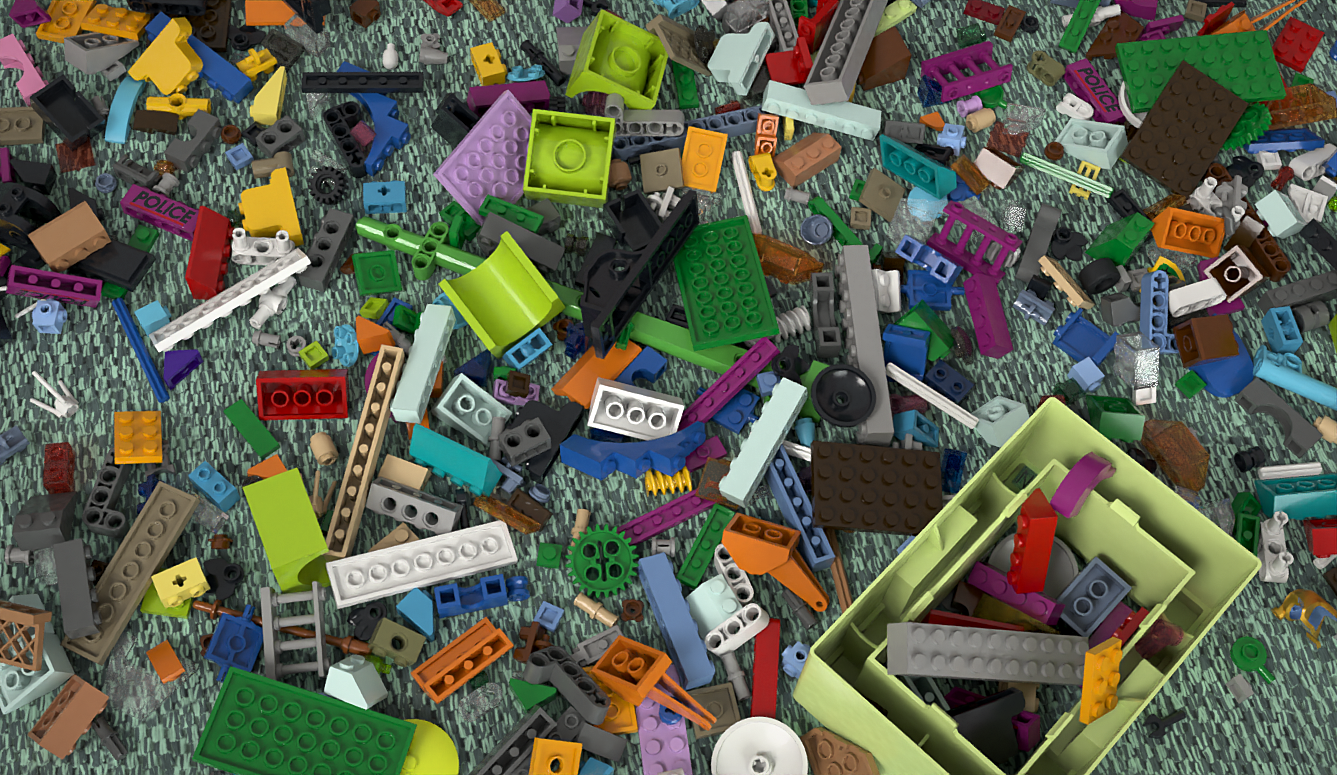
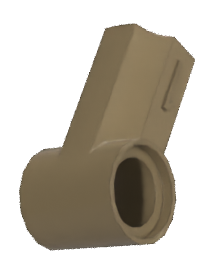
M286 151L276 153L273 158L253 160L251 162L255 179L270 177L275 169L286 167L288 177L294 175L292 155Z

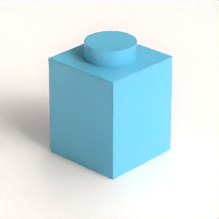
M158 300L134 311L147 337H149V334L170 323L169 318L172 317L166 305L162 307Z

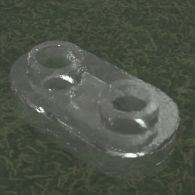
M486 683L465 696L458 705L461 718L469 722L475 721L496 708L503 699L502 689L496 683ZM493 693L495 695V698L493 700H488L486 698L487 695ZM469 706H473L475 711L468 713L466 709Z

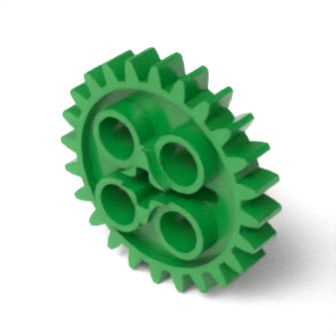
M1250 102L1220 150L1224 148L1227 151L1229 148H1232L1234 151L1237 146L1243 148L1244 144L1251 145L1252 140L1257 141V136H1264L1263 131L1269 130L1268 125L1272 124L1270 121L1272 117L1268 107H1265L1264 104L1260 105L1259 102L1255 104Z
M596 524L595 531H592L588 526L586 527L587 534L585 535L581 531L578 532L581 539L572 538L575 546L567 547L572 552L571 555H565L566 559L571 560V563L566 564L565 567L572 569L567 576H575L572 585L579 582L581 585L578 591L587 588V596L592 591L595 592L596 598H599L601 592H603L605 598H608L609 591L616 596L617 588L625 591L623 583L632 584L628 577L637 575L632 571V568L639 567V564L633 562V559L639 557L637 554H632L636 546L629 547L628 543L632 538L624 540L625 531L618 535L616 533V526L611 531H609L608 524H605L603 530H600V526ZM598 541L602 543L603 558L608 560L604 564L605 582L602 580L601 564L596 563V560L600 558ZM608 542H613L617 545V552L613 555L607 553L605 549ZM586 545H591L595 549V554L591 558L583 554V548ZM613 564L619 566L621 570L618 577H612L609 574V567ZM588 568H595L597 570L598 577L596 580L592 581L586 577Z

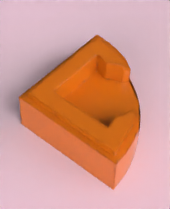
M938 111L921 116L919 120L920 123L925 124V127L928 126L935 129V131H943L945 125Z

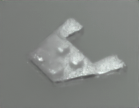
M901 198L886 237L897 246H899L905 234L912 235L926 244L938 214L946 217L949 216V214L943 212L944 207L949 203L948 200L927 201V199ZM958 201L959 203H961V204L965 207V203H966V202H964V201Z
M122 632L112 649L102 693L109 697L107 700L108 707L145 722L201 667L194 662L180 657L179 660L185 672L181 673L180 677L176 680L163 684L158 674L127 661L139 640L137 637Z

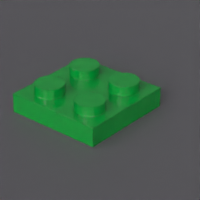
M394 250L352 255L360 297L402 291Z

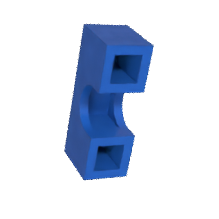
M905 234L895 253L911 263L925 268L929 271V274L945 284L953 285L963 269V266L912 235Z
M647 346L614 381L635 386L633 381L644 378L654 384L667 370L668 360Z
M503 574L480 578L479 584L467 588L458 587L457 583L434 587L439 618L508 605Z

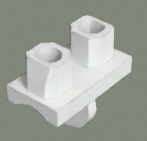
M670 186L667 188L666 193L661 195V198L660 193L655 192L654 195H649L646 199L662 224L671 213L667 210V207L673 210L680 200L679 197L673 194L674 188Z

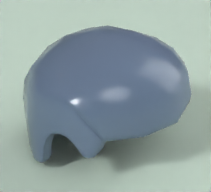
M819 214L805 218L800 226L802 238L811 245L827 243L834 232L833 224L829 218Z

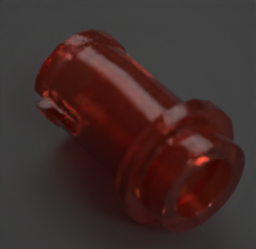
M730 100V103L714 108L716 115L741 109L737 100Z
M1284 166L1279 169V174L1271 182L1272 188L1275 189L1279 185L1277 191H1281L1288 180H1292L1294 170L1291 167Z

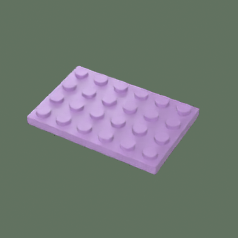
M509 90L504 91L433 174L480 226H482L485 217L479 215V208L487 194L515 204L524 193L523 184L532 117Z

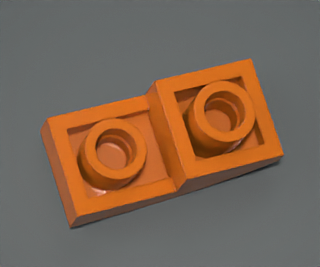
M758 113L754 155L769 152L771 157L775 156L778 115Z
M168 640L146 652L163 684L176 680L180 677L181 673L185 672Z

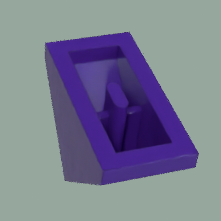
M197 349L165 351L163 378L170 390L203 362Z

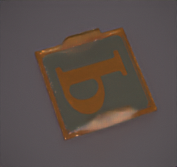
M708 457L695 496L738 509L739 505L726 499L719 490V483L723 476H727L731 470L730 464L732 461Z

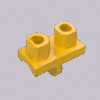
M251 48L248 50L250 56L235 63L237 69L253 82L258 78L257 73L261 71L265 74L273 72L277 60L267 48L258 52Z

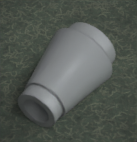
M429 46L421 47L419 62L424 63L423 65L446 64L448 53Z

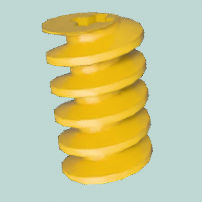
M686 466L672 477L657 470H654V474H652L650 469L645 472L647 497L650 490H652L654 496H657L658 489H661L663 495H666L667 488L670 489L672 494L675 493L676 487L679 488L681 493H683L685 486H687L689 492L692 491L691 475Z

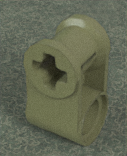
M1040 50L1033 52L1031 61L1026 66L1030 74L1049 87L1054 86L1066 72L1065 67Z

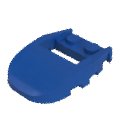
M1234 330V338L1239 345L1238 356L1188 368L1190 371L1193 370L1207 384L1205 389L1217 397L1227 398L1239 394L1254 378L1252 360L1242 340Z

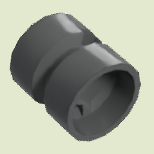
M1317 300L1291 309L1300 334L1329 323V311L1322 301Z

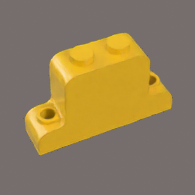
M185 17L172 18L128 71L134 80H145V82L152 80L165 95L183 94L187 91V86L199 77L198 73L203 68L202 60L187 42L192 33V26Z
M286 167L275 169L271 173L269 185L246 189L241 193L242 202L238 203L240 214H245L242 224L245 232L249 231L251 237H276L278 231L284 230L288 232L289 240L293 241L295 246L304 245Z

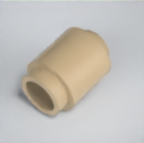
M982 108L967 115L966 126L974 133L990 127L996 120L995 113L991 108Z
M1327 415L1323 417L1318 416L1312 425L1323 435L1321 438L1329 443L1334 442L1337 444V421Z
M318 432L310 438V447L318 464L325 466L333 464L339 454L331 437L326 432Z

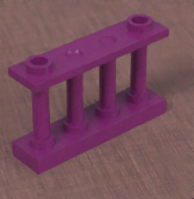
M986 41L922 61L921 78L923 81L936 79L942 86L941 101L943 103L1010 82L1013 65L1008 64L1000 67L992 59L993 44L990 41ZM985 62L992 70L983 72L977 65ZM969 68L975 75L965 77L960 70ZM952 73L957 80L949 83L943 75Z
M951 200L943 209V212L949 214L940 234L935 232L926 244L960 264L964 270L973 275L981 273L994 277L996 285H998L1006 274L1000 270L1010 250L1015 253L1023 241L1018 239L1015 234L1004 231L964 208L961 203ZM956 219L967 225L957 244L947 239ZM974 229L985 235L975 255L965 250V246ZM992 240L1002 245L993 265L982 259Z

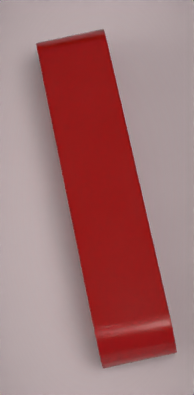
M769 618L766 628L755 635L754 675L752 676L751 693L753 697H751L750 718L768 717L775 719L780 640V619Z

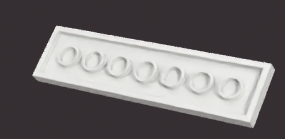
M296 248L149 334V337L158 352L168 351L181 339L187 340L191 338L198 329H205L214 323L213 321L220 316L223 318L233 312L232 309L237 306L247 305L254 296L267 293L270 287L276 283L282 284L289 279L288 276L293 273L303 272L311 262L307 255L299 248Z
M503 519L326 563V569L337 609L411 591L413 588H422L517 563L518 559L506 521Z

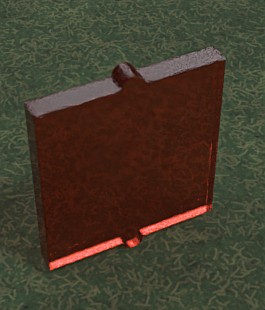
M996 121L993 131L989 133L990 138L986 146L994 147L999 151L1019 158L1022 148L1026 146L1025 141L1029 132Z
M87 137L86 143L73 152L64 142L55 144L61 173L74 170L80 171L82 168L95 166L89 137Z

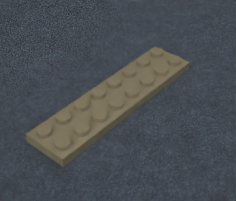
M158 482L95 586L99 595V602H96V608L100 610L102 616V624H99L100 633L72 640L65 635L60 644L61 646L103 666L153 582L151 576L159 572L200 503L197 497L164 482Z

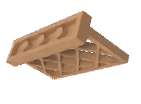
M0 600V634L4 631L9 640L4 645L0 638V663L32 671L41 670L45 622L51 621L52 612ZM13 622L19 630L15 635L9 627ZM30 627H35V638L33 640L27 631ZM21 636L27 644L23 649L17 641ZM11 645L17 654L14 658L11 657L7 650ZM29 650L33 654V663H30L26 656Z

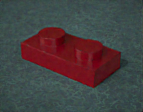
M968 0L963 14L998 26L1005 8L982 0Z

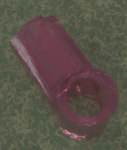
M363 120L349 132L364 147L377 135Z
M898 394L889 395L892 420L894 414L910 410H917L919 413H926L927 401L917 394L903 397Z
M1158 618L1151 625L1150 632L1135 643V649L1142 658L1149 660L1167 645L1177 646L1183 639V628Z

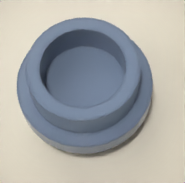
M103 173L96 178L95 186L99 192L109 193L116 188L117 181L114 176Z
M535 484L529 490L530 496L540 504L548 503L550 500L549 495L551 492L544 485Z

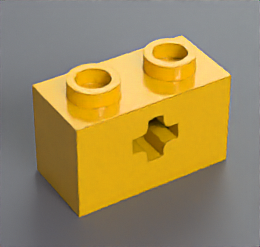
M492 42L470 48L471 61L481 85L504 84L505 75H508L506 65L501 64L499 49H495Z

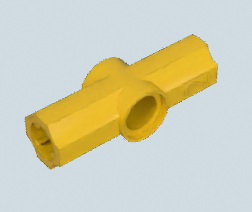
M175 93L170 97L149 96L146 101L147 110L179 114V120L193 116L198 109L211 114L210 99L185 98L183 94Z

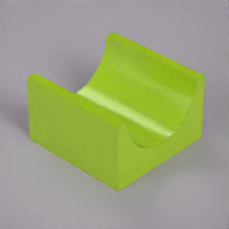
M601 9L582 35L565 95L573 98L575 95L585 91H598L607 94L617 93L623 97L624 104L629 110H651L656 105L668 54L658 36Z
M533 109L523 192L526 199L543 201L548 198L553 203L603 208V204L608 202L610 165L617 130L615 118Z
M508 231L500 236L501 240L496 250L478 267L459 278L452 280L443 279L438 283L487 349L498 360L508 350L566 309L560 298Z
M296 467L242 487L282 593L313 590V581H318L322 584V587L330 586L326 563L329 561H326L323 556L329 550L298 468Z

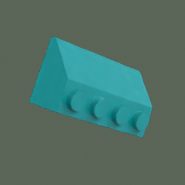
M884 134L879 136L882 165L884 168L939 200L957 188L956 172L953 169L944 166L937 160L928 157L898 139Z
M417 423L414 425L409 454L415 460L414 464L432 469V473L438 477L444 478V476L451 478L450 481L459 487L463 485L469 487L468 490L477 496L483 494L489 497L502 473L490 458Z
M1337 473L1254 480L1263 513L1270 519L1275 512H1284L1288 515V519L1304 520L1306 517L1325 518L1327 515H1337Z

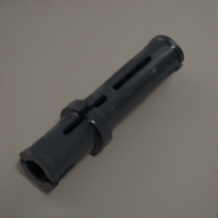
M529 40L522 42L520 49L526 53L533 64L542 65L545 74L556 86L559 87L566 81V77L544 56L542 50H538Z

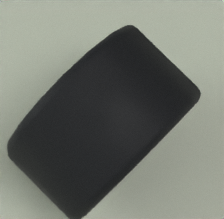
M1100 258L1086 265L1080 271L1078 277L1086 292L1094 295L1113 287L1119 281L1120 273L1110 258Z

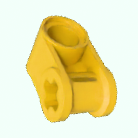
M770 153L749 156V167L759 189L762 191L772 190L775 186L774 179L776 178L777 171Z

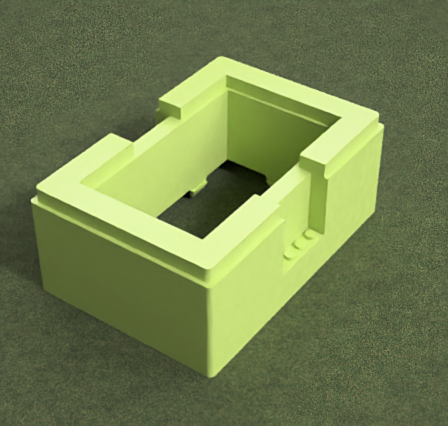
M1050 397L810 648L793 691V697L830 732L871 752L880 775H1006L958 733L956 728L959 724L936 703L933 702L931 706L925 704L894 675L887 674V669L882 666L887 661V624L902 622L921 623L931 609L934 610L971 570L976 561L980 560L1013 525L1018 515H1020L1022 504L1036 488L1041 489L1050 503L1059 485L1073 466L1086 454L1093 452L1112 463L1111 466L1116 468V471L1112 477L1102 480L1094 487L1078 515L1067 518L1055 511L1058 520L1054 536L1063 541L1087 563L1094 557L1099 558L1132 587L1126 595L1150 613L1140 623L1139 629L1121 649L1123 655L1119 664L1120 681L1117 685L1116 696L1118 697V703L1115 709L1087 725L1079 721L1080 697L1070 710L1060 717L1045 735L1046 738L1014 774L1090 775L1261 568L1262 563L1260 559L1054 397ZM1025 470H1028V471H1027V477H1026V482H1025V484L1030 480V478H1031L1032 476H1034V478H1033V479L1028 483V485L1023 489L1022 487H1023V482H1024L1025 474H1024V476L1018 481V483H1016V481H1017V480L1020 478V476L1025 472ZM863 696L873 700L874 702L882 706L884 709H886L888 711L887 717L880 713Z

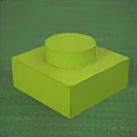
M370 297L359 312L363 318L379 320L388 307L389 302L387 299Z
M314 341L298 352L310 370H314L329 360V355L317 341Z

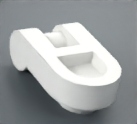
M1067 93L1063 98V102L1056 106L1058 112L1067 114L1074 119L1089 121L1094 113L1091 105L1071 93Z

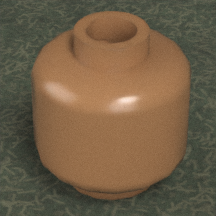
M621 159L611 160L608 187L616 188L617 191L623 190L628 187L627 184L632 180L628 164L621 161Z

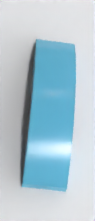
M127 76L121 82L110 108L105 142L126 143L131 129L129 123L137 99L143 94L146 85L145 80L137 81Z

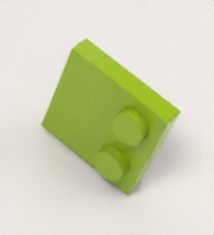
M160 568V570H159L158 573H160V572H162V571H165V570H167V569H166V568ZM152 582L144 595L140 611L147 614L188 619L194 597L184 600L179 606L165 608Z

